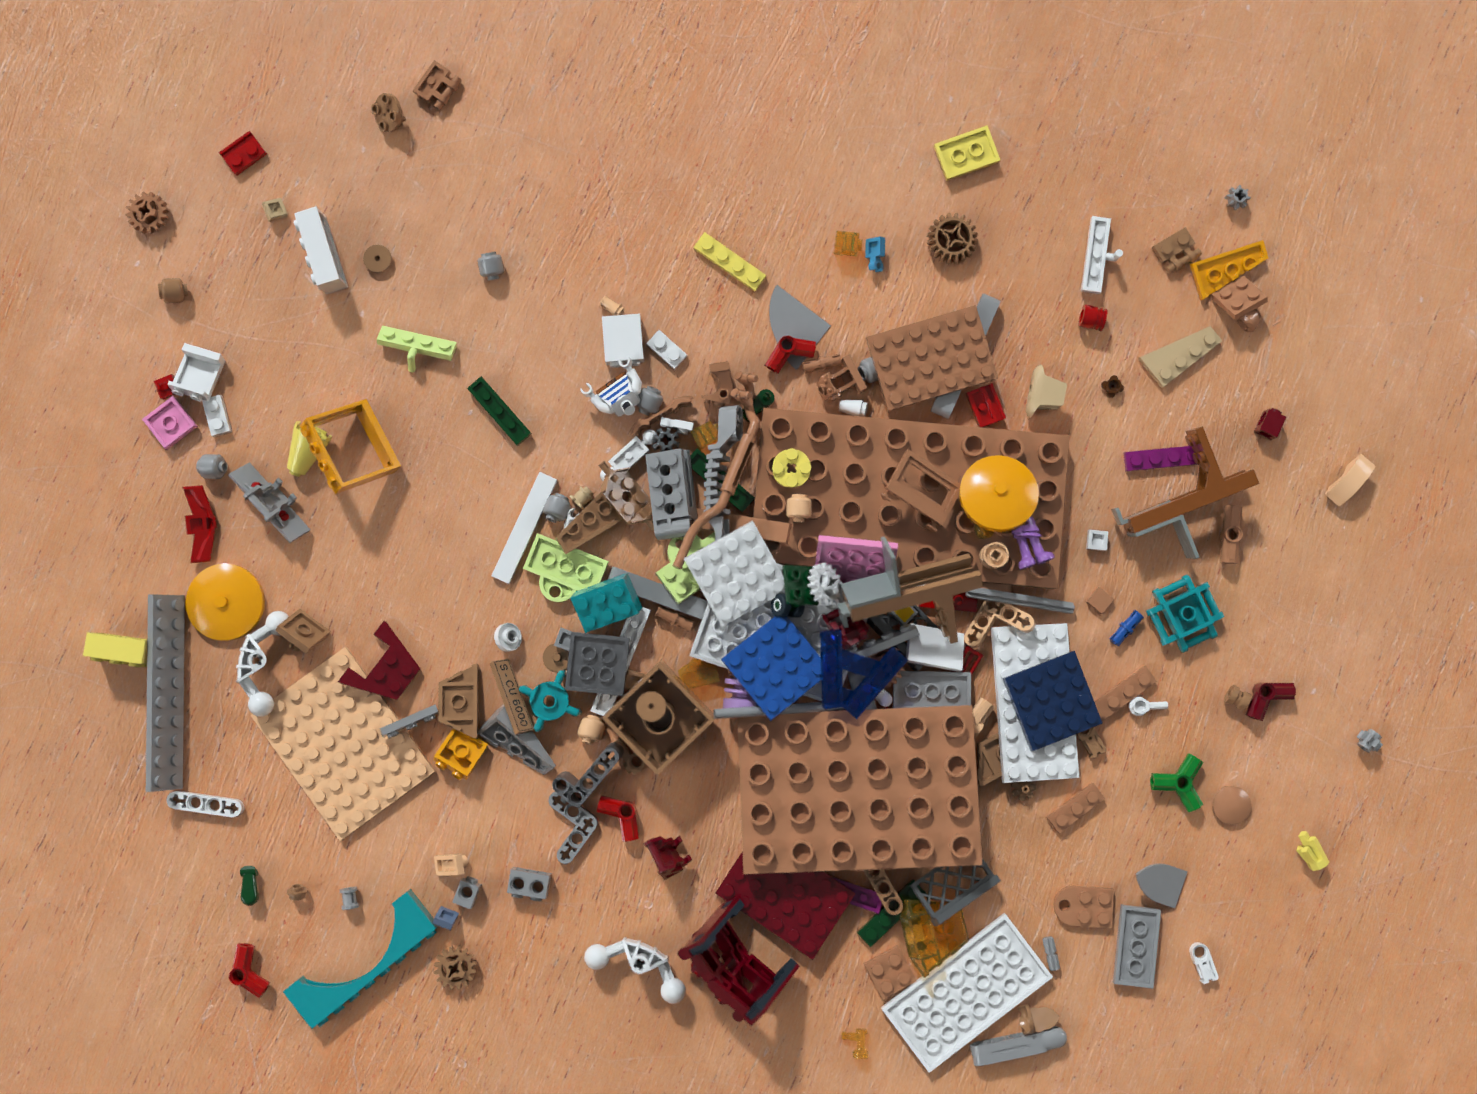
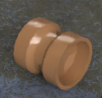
M1232 685L1224 697V702L1230 705L1234 704L1237 709L1243 711L1249 705L1252 695L1246 691L1242 692L1239 687Z

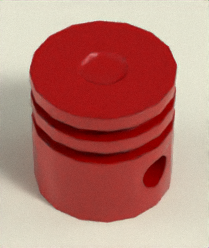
M1084 304L1078 326L1102 331L1106 323L1108 310Z

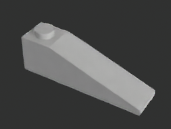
M505 705L497 709L478 730V734L496 748L500 746L506 749L508 755L520 757L525 765L543 775L556 766L533 731L518 735L514 734Z

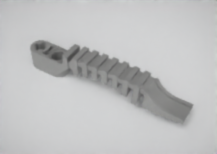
M740 405L725 406L719 409L718 442L708 445V450L711 453L706 454L708 464H706L707 473H705L707 482H704V487L706 488V491H704L706 500L703 501L704 506H706L704 512L718 502L722 493L718 491L722 486L718 481L724 480L725 475H721L718 472L727 471V466L720 463L730 462V457L726 456V453L743 436V411ZM724 509L720 514L708 521L714 528L715 541L729 534V519L723 520L724 515L730 514L728 509Z

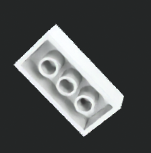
M317 206L294 213L296 218L294 225L296 230L300 231L302 237L299 238L301 247L307 253L305 260L308 267L312 269L311 279L313 284L317 285L319 290L326 294L348 288L326 216Z

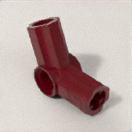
M1260 682L1255 684L1252 690L1253 696L1245 715L1263 721L1271 700H1294L1296 695L1294 683ZM1264 686L1267 689V694L1265 696L1261 694V689Z

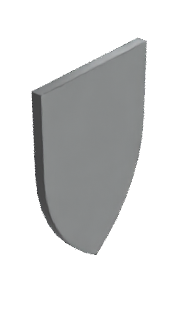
M1159 863L1149 865L1135 875L1139 887L1148 898L1175 908L1187 871Z

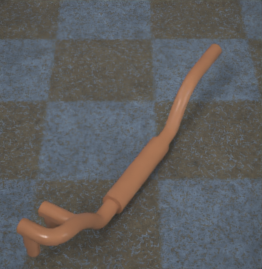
M741 371L735 374V379L745 387V391L734 388L731 391V396L744 406L750 425L746 434H743L720 489L722 493L718 502L701 514L690 526L672 565L674 568L682 569L685 562L684 558L687 557L699 530L725 509L730 496H733L755 445V436L760 425L759 418L753 407L755 393L753 382L758 381V376L755 374L742 373Z

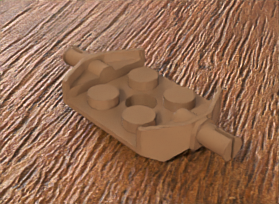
M603 461L599 465L606 474L601 485L603 496L627 525L642 522L646 523L653 531L651 499L629 474L628 470L631 468L613 470L606 461ZM623 493L627 494L629 498L628 502H625L623 500Z

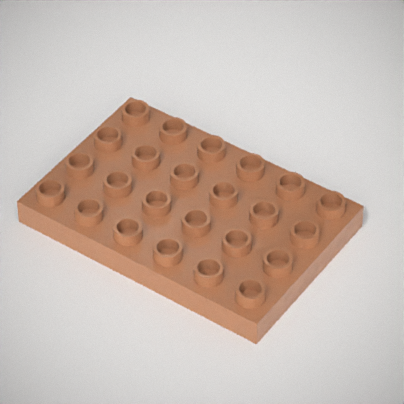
M972 705L780 714L772 721L766 715L737 717L744 874L982 865Z

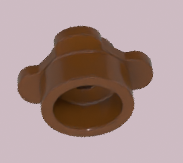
M1112 375L1108 381L1101 383V387L1106 390L1109 398H1113L1116 393L1124 390V386L1115 375Z

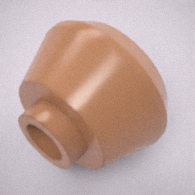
M1254 309L1236 321L1245 332H1253L1260 323L1261 314L1257 309Z

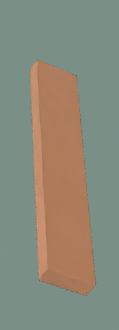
M696 508L697 518L704 513L705 509ZM735 514L723 516V520L729 519V533L753 521L764 540L787 544L789 542L792 527L790 523ZM709 522L701 528L714 531L713 526Z

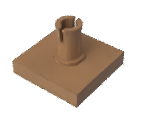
M301 609L279 624L275 630L290 642V648L295 645L293 651L302 650L306 654L327 638L331 632Z

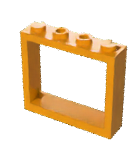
M367 399L308 417L300 425L301 433L306 437L310 451L316 456L319 468L324 472L328 486L335 494L393 474L401 467ZM357 414L384 468L343 483L315 427Z

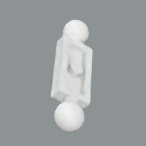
M648 429L643 433L642 440L637 436L633 438L608 461L612 465L610 468L613 470L631 468L650 451L646 445L656 442V440H652L653 434L658 436L657 433L652 429ZM603 470L600 472L602 481H604V476L606 475Z

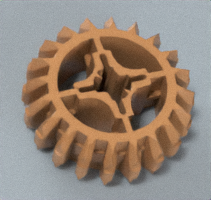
M947 213L946 218L941 215L939 220L935 219L934 225L929 227L931 232L927 234V237L930 238L927 244L933 245L929 251H936L934 258L940 255V262H943L946 258L947 264H950L952 259L955 264H958L959 259L964 262L966 257L970 258L971 252L976 250L974 245L978 243V240L975 239L978 233L972 232L976 226H969L971 219L965 222V215L958 218V213H955L954 217ZM948 225L955 226V228L952 230L941 229ZM960 229L966 234L967 241L960 235ZM956 232V234H955V236H954V237H955V240L952 241L951 245H949V243H950V241H951V240H949L950 237L953 236V234ZM938 236L945 242V248L940 245ZM953 247L964 248L958 252H950V249Z

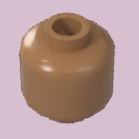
M165 278L161 281V284H158L159 297L165 303H181L184 301V296H188L187 284H183L180 278Z

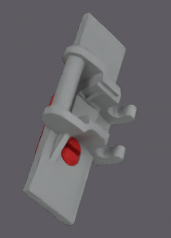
M250 462L229 473L228 476L245 493L243 497L246 500L248 499L265 517L264 520L266 522L270 521L289 543L311 530L290 507L297 499L294 493L287 498L280 491L279 488L283 484L280 478H277L273 484L271 482L268 483Z

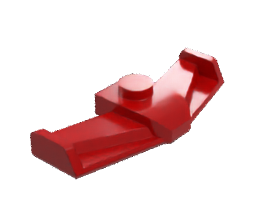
M203 485L182 487L192 515L184 516L186 535L194 534L190 564L210 562L215 529L217 528L216 517L212 512Z

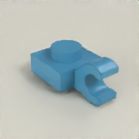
M880 236L866 239L865 258L870 259L869 270L882 272L883 263L880 257H885V238Z

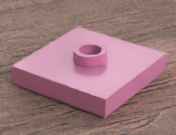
M174 396L142 419L166 450L198 427Z

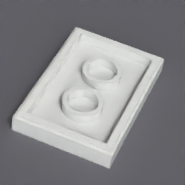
M910 623L917 627L920 635L907 640L906 662L956 672L962 671L963 633L957 632L958 642L950 644L948 638L943 636L941 629Z

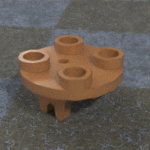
M391 93L379 95L376 102L371 106V111L381 132H393L397 130L399 125H402V122L406 121L405 116H402L398 99Z

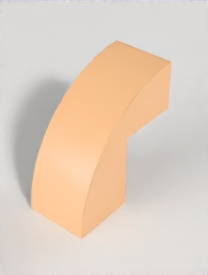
M1360 454L1347 465L1343 475L1328 487L1325 495L1339 507L1342 506L1365 483L1373 472L1375 465Z

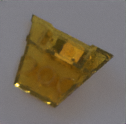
M904 900L900 922L908 955L921 975L926 978L930 971L935 967H939L947 957L954 955L969 941L963 912L961 909L935 927L931 922L932 918L919 900ZM930 901V907L934 913L940 909V902Z

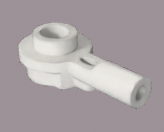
M1135 697L1129 703V710L1135 716H1142L1149 712V710L1168 709L1167 701L1149 702L1142 697Z

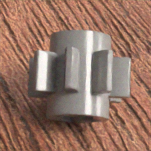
M1241 185L1236 190L1231 187L1228 190L1230 194L1225 196V199L1228 200L1227 207H1234L1235 211L1239 206L1241 208L1247 206L1246 201L1251 199L1247 194L1248 189L1241 188Z
M1372 729L1368 731L1361 730L1357 735L1359 739L1357 745L1368 753L1371 751L1378 752L1383 745L1380 743L1382 737Z

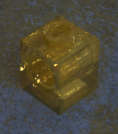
M836 232L834 254L856 256L857 252L861 251L862 239H859V233Z
M711 420L690 431L699 450L718 441V425L716 423L712 424Z

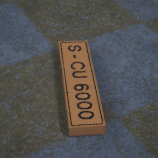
M509 659L491 662L490 666L514 734L518 735L533 731L534 727L522 694L519 691Z

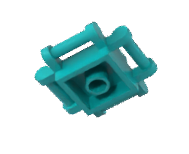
M1186 574L1180 580L1152 591L1159 605L1147 609L1146 613L1151 617L1157 629L1162 646L1176 640L1180 651L1184 653L1192 646L1209 638L1214 639L1218 637L1213 623L1225 616L1222 611H1219L1209 590L1208 582L1195 587L1189 575ZM1186 586L1188 591L1165 601L1163 596ZM1200 592H1202V594H1203V596H1204V598H1205V600H1206V602H1207V604H1208V606H1209V608H1210V610H1211V612H1212V614H1213L1212 616H1211V614H1210V612H1209V610H1208V608H1207V606H1206V604H1205V602H1204V600H1203V598H1202ZM1161 610L1173 633L1168 636L1157 614ZM1206 627V632L1187 641L1184 640L1183 637Z

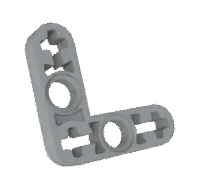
M553 792L549 796V805L576 825L557 852L558 861L568 864L574 859L598 825V820L595 815L581 805L577 807L579 810L578 815L575 817L570 816L568 808L572 805L568 804L564 811L561 810L563 805L560 803L555 805L553 796L557 797L559 795ZM561 798V801H562L563 803H566V802H567L566 800H564L563 798ZM592 818V824L594 826H589L586 829L585 832L589 833L588 835H586L582 830L578 829V827L580 826L582 829L586 824L584 819L588 820ZM573 834H581L583 841L580 844H575L572 841ZM569 842V844L572 847L577 848V850L574 851V849H572L570 851V859H563V854L561 853V851L565 852L569 848V845H566V843Z

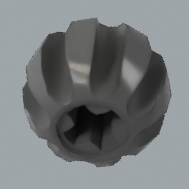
M668 427L666 432H663L662 428L656 430L659 436L653 434L652 440L657 442L652 445L653 449L659 448L661 449L660 452L673 450L672 447L679 448L680 442L675 441V439L679 438L677 432L671 434L672 429ZM664 437H666L669 441L668 445H665L664 442H661L663 441Z

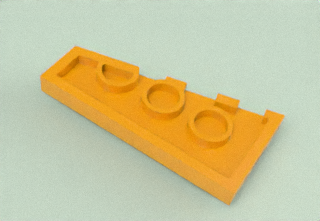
M1261 240L1190 264L1200 300L1207 298L1210 294L1218 291L1243 273L1268 259L1264 241Z

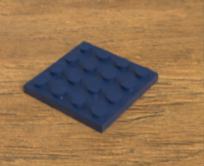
M1070 651L1003 678L1030 751L1038 750L1103 724L1075 651Z

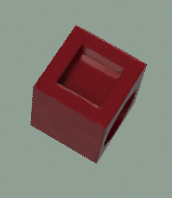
M1274 408L1265 410L1254 432L1270 440L1278 437L1287 417L1282 415L1281 411Z

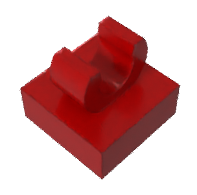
M170 374L154 381L160 399L164 400L176 395L172 393V390L167 385L169 381L173 382L174 375Z

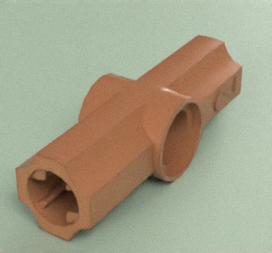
M1224 506L1223 529L1220 532L1222 540L1220 563L1238 564L1240 540L1243 536L1241 529L1243 507ZM1229 530L1234 532L1233 540L1228 536Z

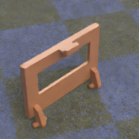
M907 449L888 482L885 493L882 492L880 496H882V499L890 502L892 498L889 496L892 493L931 519V523L926 525L927 529L937 532L936 524L943 526L959 496L960 483ZM910 463L949 489L942 505H939L902 480Z

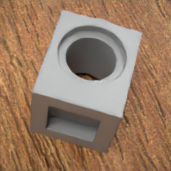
M470 876L461 879L452 903L471 909L475 904L482 884L477 883L478 880ZM464 887L472 889V896L464 894Z

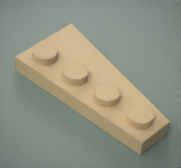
M1209 326L1138 358V360L1159 386L1163 388L1222 340L1213 328Z

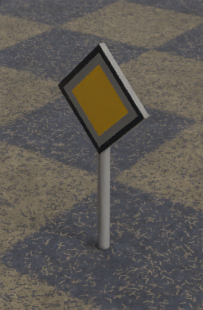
M915 606L888 613L901 626L910 624L920 611Z

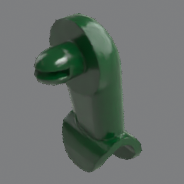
M763 389L754 398L753 407L756 415L762 412L763 408L769 407L774 402L775 397L772 391ZM743 408V418L749 422L745 413V409Z
M244 866L240 869V875L243 877L240 898L243 904L252 906L259 899L256 881L258 871L254 866Z

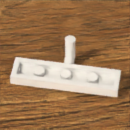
M1092 216L1090 219L1081 292L1100 294L1105 260L1116 262L1123 255V251L1120 249L1116 250L1114 254L1107 253L1110 218Z

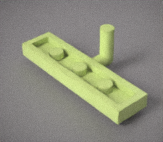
M382 326L376 339L378 345L409 351L407 355L409 372L416 371L415 356L417 353L451 361L457 347L454 341Z

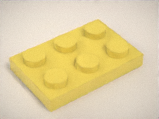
M988 125L934 144V149L946 181L1000 162V157Z

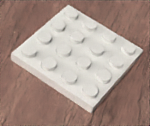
M753 521L684 558L722 627L774 599L776 594L785 593L784 576Z

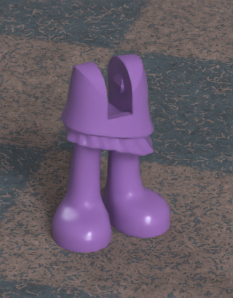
M1033 516L1030 517L1024 526L1012 530V535L1014 534V538L1017 539L1022 559L1018 564L1020 570L1033 567L1036 563L1039 565L1055 558L1052 552H1045L1039 541V538L1043 536L1039 534L1040 530ZM1026 538L1031 542L1035 560L1030 553Z

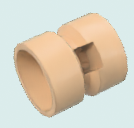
M999 542L985 545L979 553L981 564L988 569L1003 566L1009 558L1007 547Z

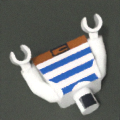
M625 356L628 360L626 365H623V362L619 359V365L625 368L627 373L626 371L620 373L595 391L596 395L593 393V388L589 383H586L590 388L588 392H584L581 389L582 394L585 397H590V401L600 412L615 413L618 417L623 414L632 415L635 412L634 406L640 403L639 394L641 393L642 382L636 370L632 369V360L629 357Z

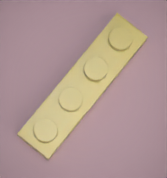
M705 232L694 246V250L754 292H756L766 278L764 273Z

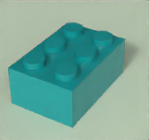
M628 572L578 590L570 598L585 633L637 615L642 609Z

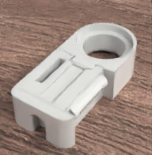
M1200 942L1193 943L1190 946L1189 953L1201 980L1199 981L1207 984L1209 980H1218L1219 976L1208 947ZM1197 947H1203L1204 955L1202 957L1195 956L1194 952Z

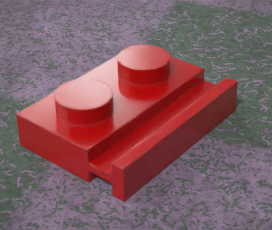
M250 130L219 152L236 176L267 155Z
M993 383L966 393L978 427L983 428L1006 419Z

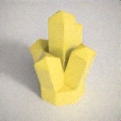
M1301 831L1298 837L1303 845H1298L1296 851L1305 860L1310 870H1321L1329 864L1326 854L1316 836L1310 837L1307 831Z

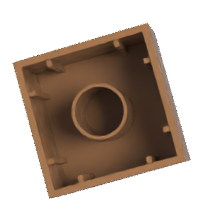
M662 659L602 717L656 775L668 766L715 720L713 712ZM650 691L659 693L666 702L664 715L659 720L653 722L642 719L636 710L639 697Z

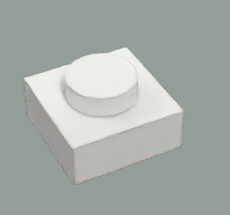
M1088 530L1086 549L1107 551L1108 531Z

